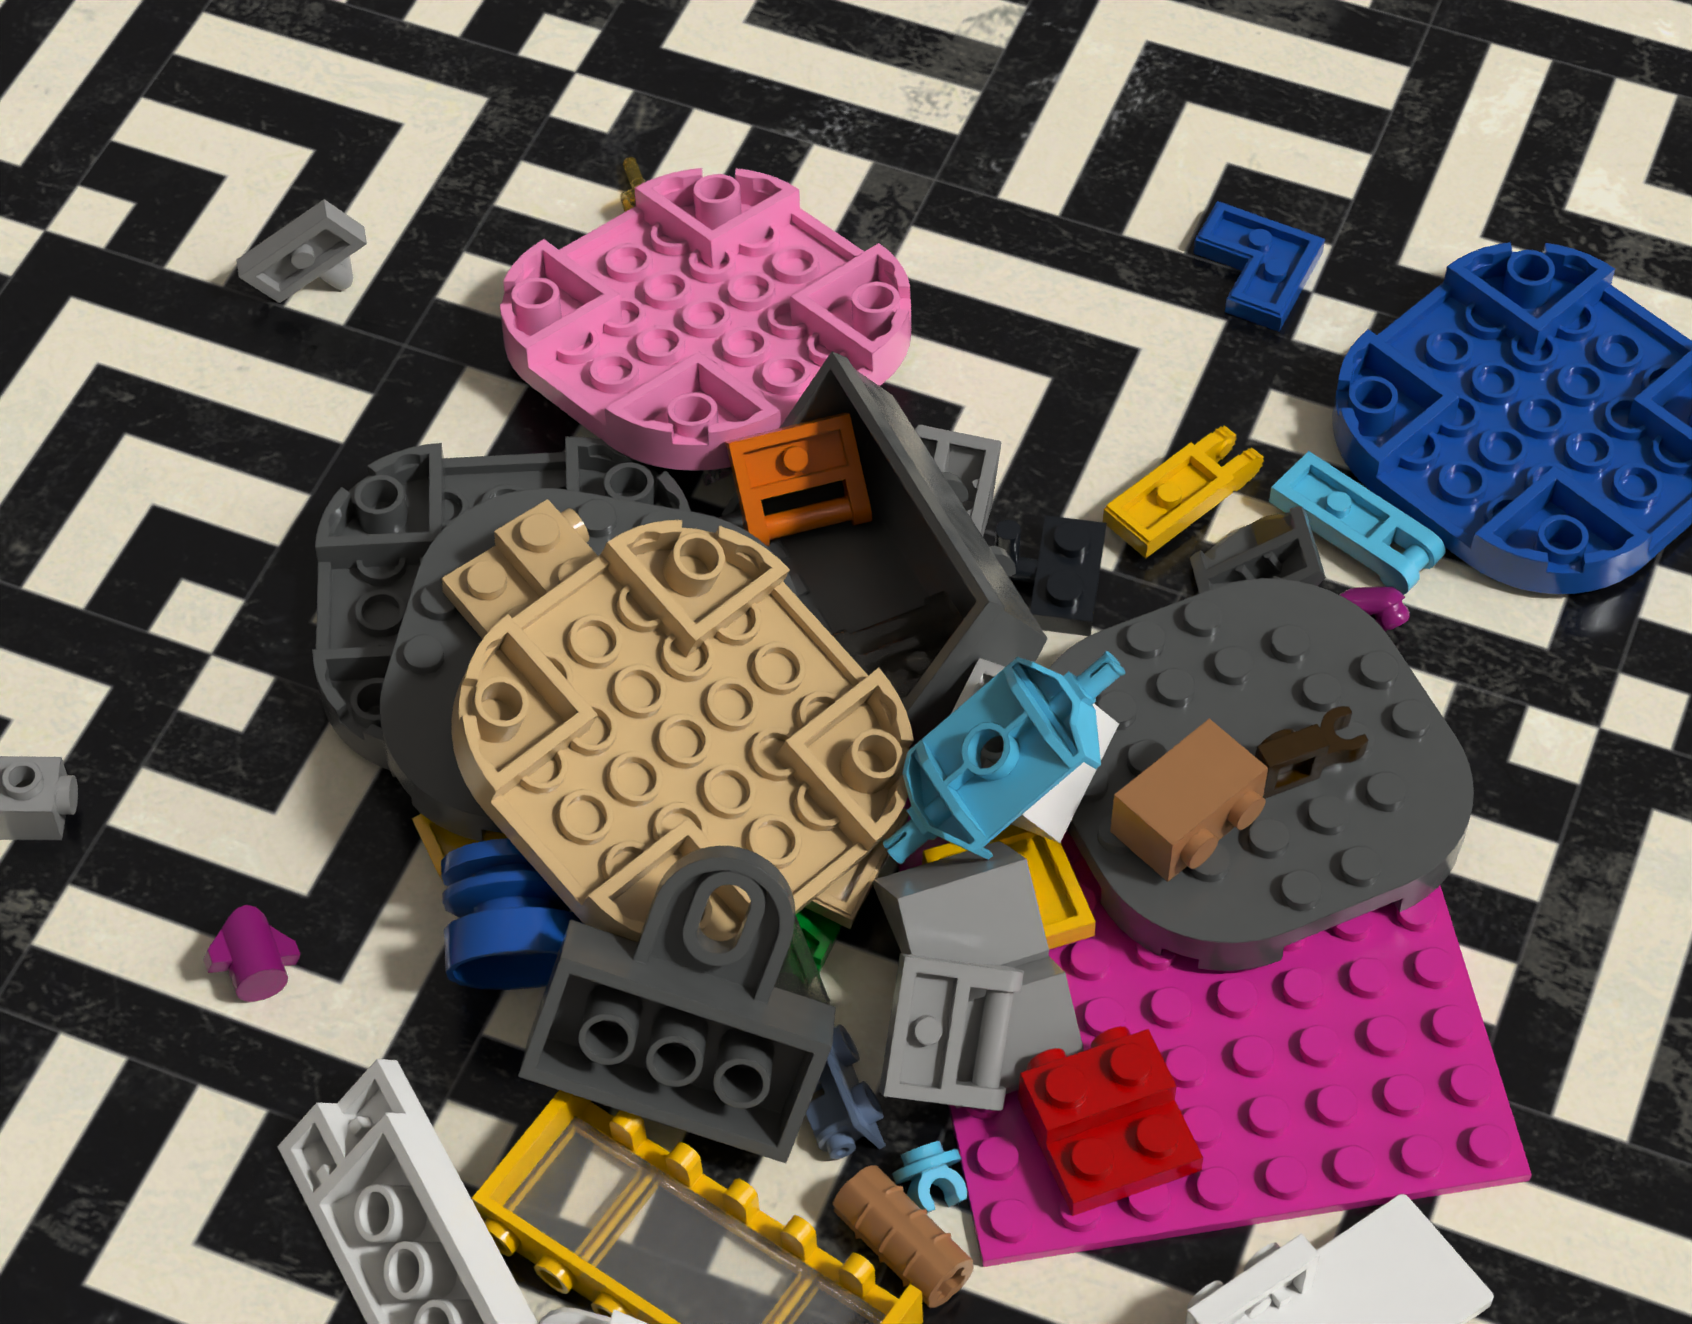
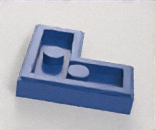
M1217 201L1195 239L1193 254L1242 271L1226 299L1225 313L1280 332L1323 253L1325 239Z

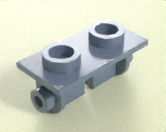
M841 1024L834 1027L832 1048L814 1091L815 1093L823 1088L825 1094L811 1101L806 1112L819 1149L828 1151L832 1159H841L852 1154L856 1149L854 1142L864 1136L879 1149L885 1147L876 1124L878 1120L884 1117L882 1108L870 1086L865 1081L859 1083L852 1064L860 1060L859 1053L851 1036Z

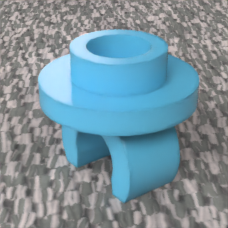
M940 1141L920 1146L902 1154L901 1158L904 1167L892 1173L896 1184L912 1181L908 1188L907 1196L921 1209H927V1214L935 1210L934 1201L930 1195L931 1184L937 1185L943 1191L948 1207L967 1199V1188L963 1178L958 1172L949 1168V1166L962 1160L959 1151L954 1149L944 1152Z

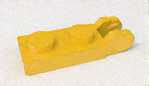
M1225 425L1223 427L1220 426L1195 445L1192 442L1186 445L1108 503L1103 511L1102 522L1107 523L1111 530L1147 558L1231 495L1233 491H1238L1248 481L1250 482L1263 466L1264 457L1255 449L1247 448L1241 455L1238 454L1221 467L1218 464L1219 460H1223L1228 455L1233 445H1235L1237 438L1236 434Z

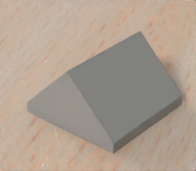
M1001 841L984 846L993 854V857L989 860L970 851H965L874 879V889L901 953L1012 968L1049 957V947L1027 859Z
M1050 957L1014 967L1023 970L1024 974L1021 992H1014L1000 1079V1086L1006 1088L1005 1094L1019 1090L1020 1073L1027 1071V1064L1039 1053L1049 1049L1060 1048L1065 1051L1067 1056L1084 1051L1066 974ZM970 987L956 1081L966 1082L973 1080L986 989ZM955 1105L956 1109L961 1108V1107H964V1106H956V1105Z

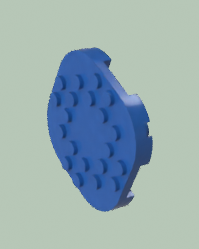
M1511 242L1496 244L1470 252L1449 264L1446 268L1444 282L1378 335L1367 329L1351 346L1342 363L1332 413V426L1338 450L1344 462L1359 481L1374 494L1433 531L1440 537L1448 550L1468 565L1496 581L1519 589L1547 594H1576L1602 589L1633 575L1692 524V341L1612 286L1615 268L1587 253L1545 243L1543 253L1535 250L1512 252Z

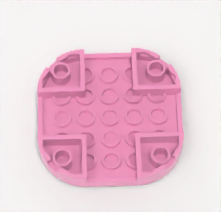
M697 168L673 172L649 180L635 187V207L560 250L545 239L541 240L520 256L510 268L503 281L505 293L502 304H500L504 346L508 360L518 375L531 387L618 452L637 461L668 469L697 471L731 467L725 441L779 429L832 351L847 357L854 369L880 386L902 364L911 341L910 284L904 268L895 256L880 243L864 252L800 208L798 188L776 177L736 168L735 178L724 174H712L703 177V169Z

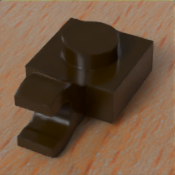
M1340 706L1329 710L1324 715L1320 727L1318 724H1314L1298 731L1283 729L1271 734L1257 746L1255 757L1268 767L1264 799L1319 779L1322 769L1337 763H1351L1360 759L1365 754L1369 741L1365 734L1353 739H1343L1335 733V731L1349 726L1352 716L1349 706Z

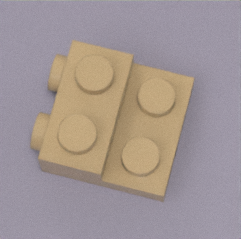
M547 499L495 530V546L442 577V590L450 602L483 639L492 627L507 614L513 618L598 557V555L587 544L589 533L579 515L571 508L560 513Z

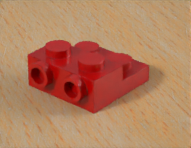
M1118 1026L1110 1028L1093 1039L1091 1049L1067 1056L1065 1051L1060 1048L1046 1050L1033 1057L1027 1064V1071L1020 1073L1018 1101L1072 1216L1202 1170L1203 1156L1175 1101L1177 1085L1149 1029L1130 1034L1127 1027Z

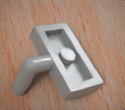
M324 199L236 259L239 278L278 303H281L318 277L336 289L345 290L353 282L350 255L367 244L364 226Z

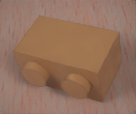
M1209 718L1114 794L1110 832L1169 882L1187 866L1195 869L1202 865L1214 852L1218 841L1234 827L1238 830H1243L1254 822L1265 806L1266 801L1263 795L1268 767Z

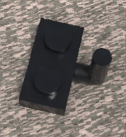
M1045 515L1038 559L1019 557L1021 527L1017 522L1003 520L997 524L995 546L1005 549L1015 563L1016 574L1009 576L1011 581L1034 584L1030 611L1043 631L1082 636L1091 635L1107 523Z

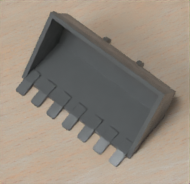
M832 351L780 428L845 412L850 414L871 506L872 521L853 526L851 521H846L770 540L768 548L790 569L789 575L801 602L869 676L876 669L880 668L891 682L903 703L912 728L914 742L909 747L910 750L952 713L979 658L1005 667L1017 657L1035 663L1048 638L1009 578V576L1016 574L1015 563L1005 549L997 546H988L962 505V502L968 500V490L960 478L950 472H941L892 394L854 369L847 357ZM842 480L762 499L764 516L844 497V487ZM736 491L719 519L744 529Z

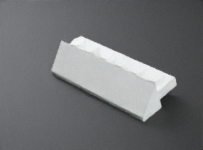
M376 1059L338 1103L317 1102L278 1145V1149L367 1324H538L397 1060Z

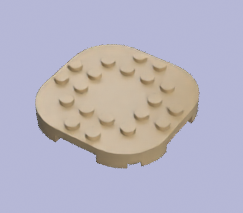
M666 520L635 527L611 539L606 543L598 557L513 618L507 614L492 627L476 648L454 700L452 712L454 753L465 784L474 799L585 925L637 942L661 879L667 870L683 856L710 846H734L759 854L778 868L787 880L794 897L796 915L873 850L898 818L908 798L902 773L907 751H909V747L914 742L907 712L891 682L880 668L868 676L783 582L790 569L778 557L754 540L728 528L719 526L716 532L713 533L699 529L682 528V520ZM723 885L716 888L708 899L699 923L702 932L708 938L716 941H726L736 936L750 904L748 894L742 888L734 885Z

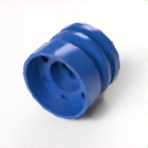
M508 838L467 844L450 851L441 860L442 879L444 885L448 886L442 893L445 911L460 918L453 920L444 928L445 969L448 980L462 986L493 990L530 989L547 986L569 921L573 920L584 923L573 912H570L571 909Z

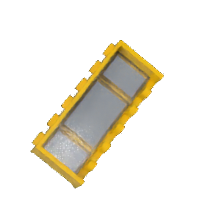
M561 1090L557 1092L472 1197L475 1207L501 1254L512 1256L516 1251L536 1264L534 1266L536 1273L555 1290L567 1294L573 1289L593 1302L591 1307L596 1314L611 1317L613 1309L648 1324H923L922 1291L909 1284L898 1299L875 1284V1269L860 1254L851 1253L844 1263L840 1262L817 1247L816 1231L802 1217L793 1215L786 1226L760 1210L756 1190L744 1180L736 1178L729 1188L726 1189L704 1175L699 1154L686 1143L678 1142L674 1149L669 1152L647 1138L645 1124L641 1116L619 1110L615 1116H612L592 1103L591 1100Z

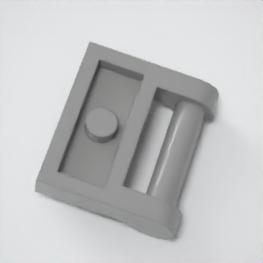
M900 953L879 1092L886 1097L987 1110H1003L1006 1088L1000 1086L1013 994L1014 992H1021L1024 971L1000 965L975 964ZM970 987L986 989L973 1080L966 1082L956 1081Z

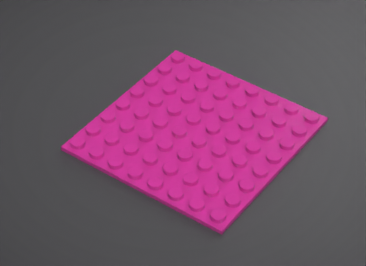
M909 796L903 807L905 809L911 807ZM1066 830L1061 844L1096 921L1095 935L1049 949V957L1066 974L1084 1051L1091 1049V1043L1096 1036L1110 1028L1118 1026L1127 1027L1130 1034L1149 1029L1177 1085L1175 1101L1203 1156L1202 1170L1072 1216L1018 1101L1019 1090L1005 1094L1003 1110L971 1107L956 1109L955 1105H948L957 1149L962 1159L960 1163L967 1188L982 1267L1386 1204L1400 1194H1405L1413 1200L1530 1181L1532 1175L1441 886L1428 897L1402 912L1398 911L1394 903H1390L1284 946L1281 961L1245 970L1222 971L1198 968L1199 959L1179 955L1163 949L1161 956L1147 950L1132 940L1115 924L1100 904L1102 889L1068 830ZM936 837L934 840L929 839L906 858L904 863L900 864L896 861L898 872L922 865L923 850L950 842L940 837Z

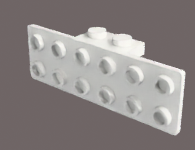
M1400 1194L1318 1250L1311 1245L1302 1233L1282 1247L1277 1243H1271L1263 1247L1250 1258L1244 1267V1272L1225 1285L1220 1280L1214 1281L1196 1293L1188 1303L1185 1324H1466L1489 1308L1494 1296L1491 1290L1407 1195Z

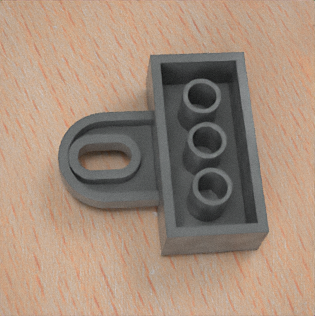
M710 846L683 856L667 870L658 885L638 942L570 920L527 1040L518 1077L786 1164L832 1048L836 1007L774 987L793 937L795 922L794 897L783 874L770 861L750 850L734 846ZM723 885L738 886L750 898V904L739 932L736 936L726 941H716L708 938L702 932L699 923L711 893Z

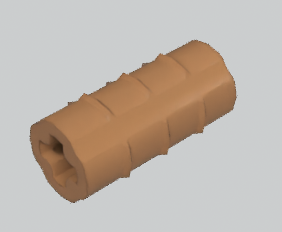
M870 1165L860 1170L837 1193L833 1201L834 1212L855 1232L856 1239H862L879 1256L880 1263L885 1262L903 1280V1286L911 1284L921 1290L922 1300L930 1308H936L947 1302L967 1282L974 1270L973 1260L951 1239V1233H945L927 1215V1209H921L904 1193L903 1186H897L877 1165Z

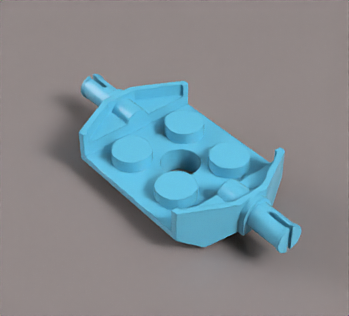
M1105 651L1098 660L1077 677L1070 672L1063 676L1021 657L1015 658L907 751L902 775L911 803V807L906 811L912 819L891 837L883 841V845L888 849L889 855L895 861L902 864L906 858L926 841L940 837L987 860L992 858L993 854L991 851L984 848L991 840L1083 762L1095 769L1101 765L1096 709L1092 704L1096 702L1095 697L1126 673L1124 668L1120 666L1119 661L1110 652ZM1002 736L1004 750L1001 758L993 766L983 768L980 762L982 748L993 737Z

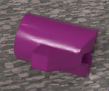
M244 905L237 908L228 917L222 929L207 949L203 961L208 973L228 971L235 993L239 999L256 1002L270 998L283 990L288 982V975L284 966L296 965L300 952L296 941L270 926L265 915L257 907Z

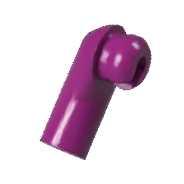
M1393 586L1356 587L1339 594L1359 606L1367 614H1374L1376 622L1384 631L1392 630L1409 620L1410 612L1402 601L1405 596Z

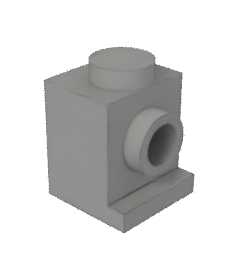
M0 756V840H62L66 815L75 814L78 802L76 777L74 775H67L62 757Z

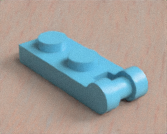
M1310 451L1271 487L1269 498L1271 504L1285 513H1290V509L1293 507L1302 506L1307 513L1313 532L1377 573L1385 587L1393 586L1401 591L1403 595L1407 594L1418 583L1420 579L1419 572L1423 568H1432L1446 553L1443 541L1433 531ZM1394 541L1403 547L1405 551L1401 554L1389 545Z

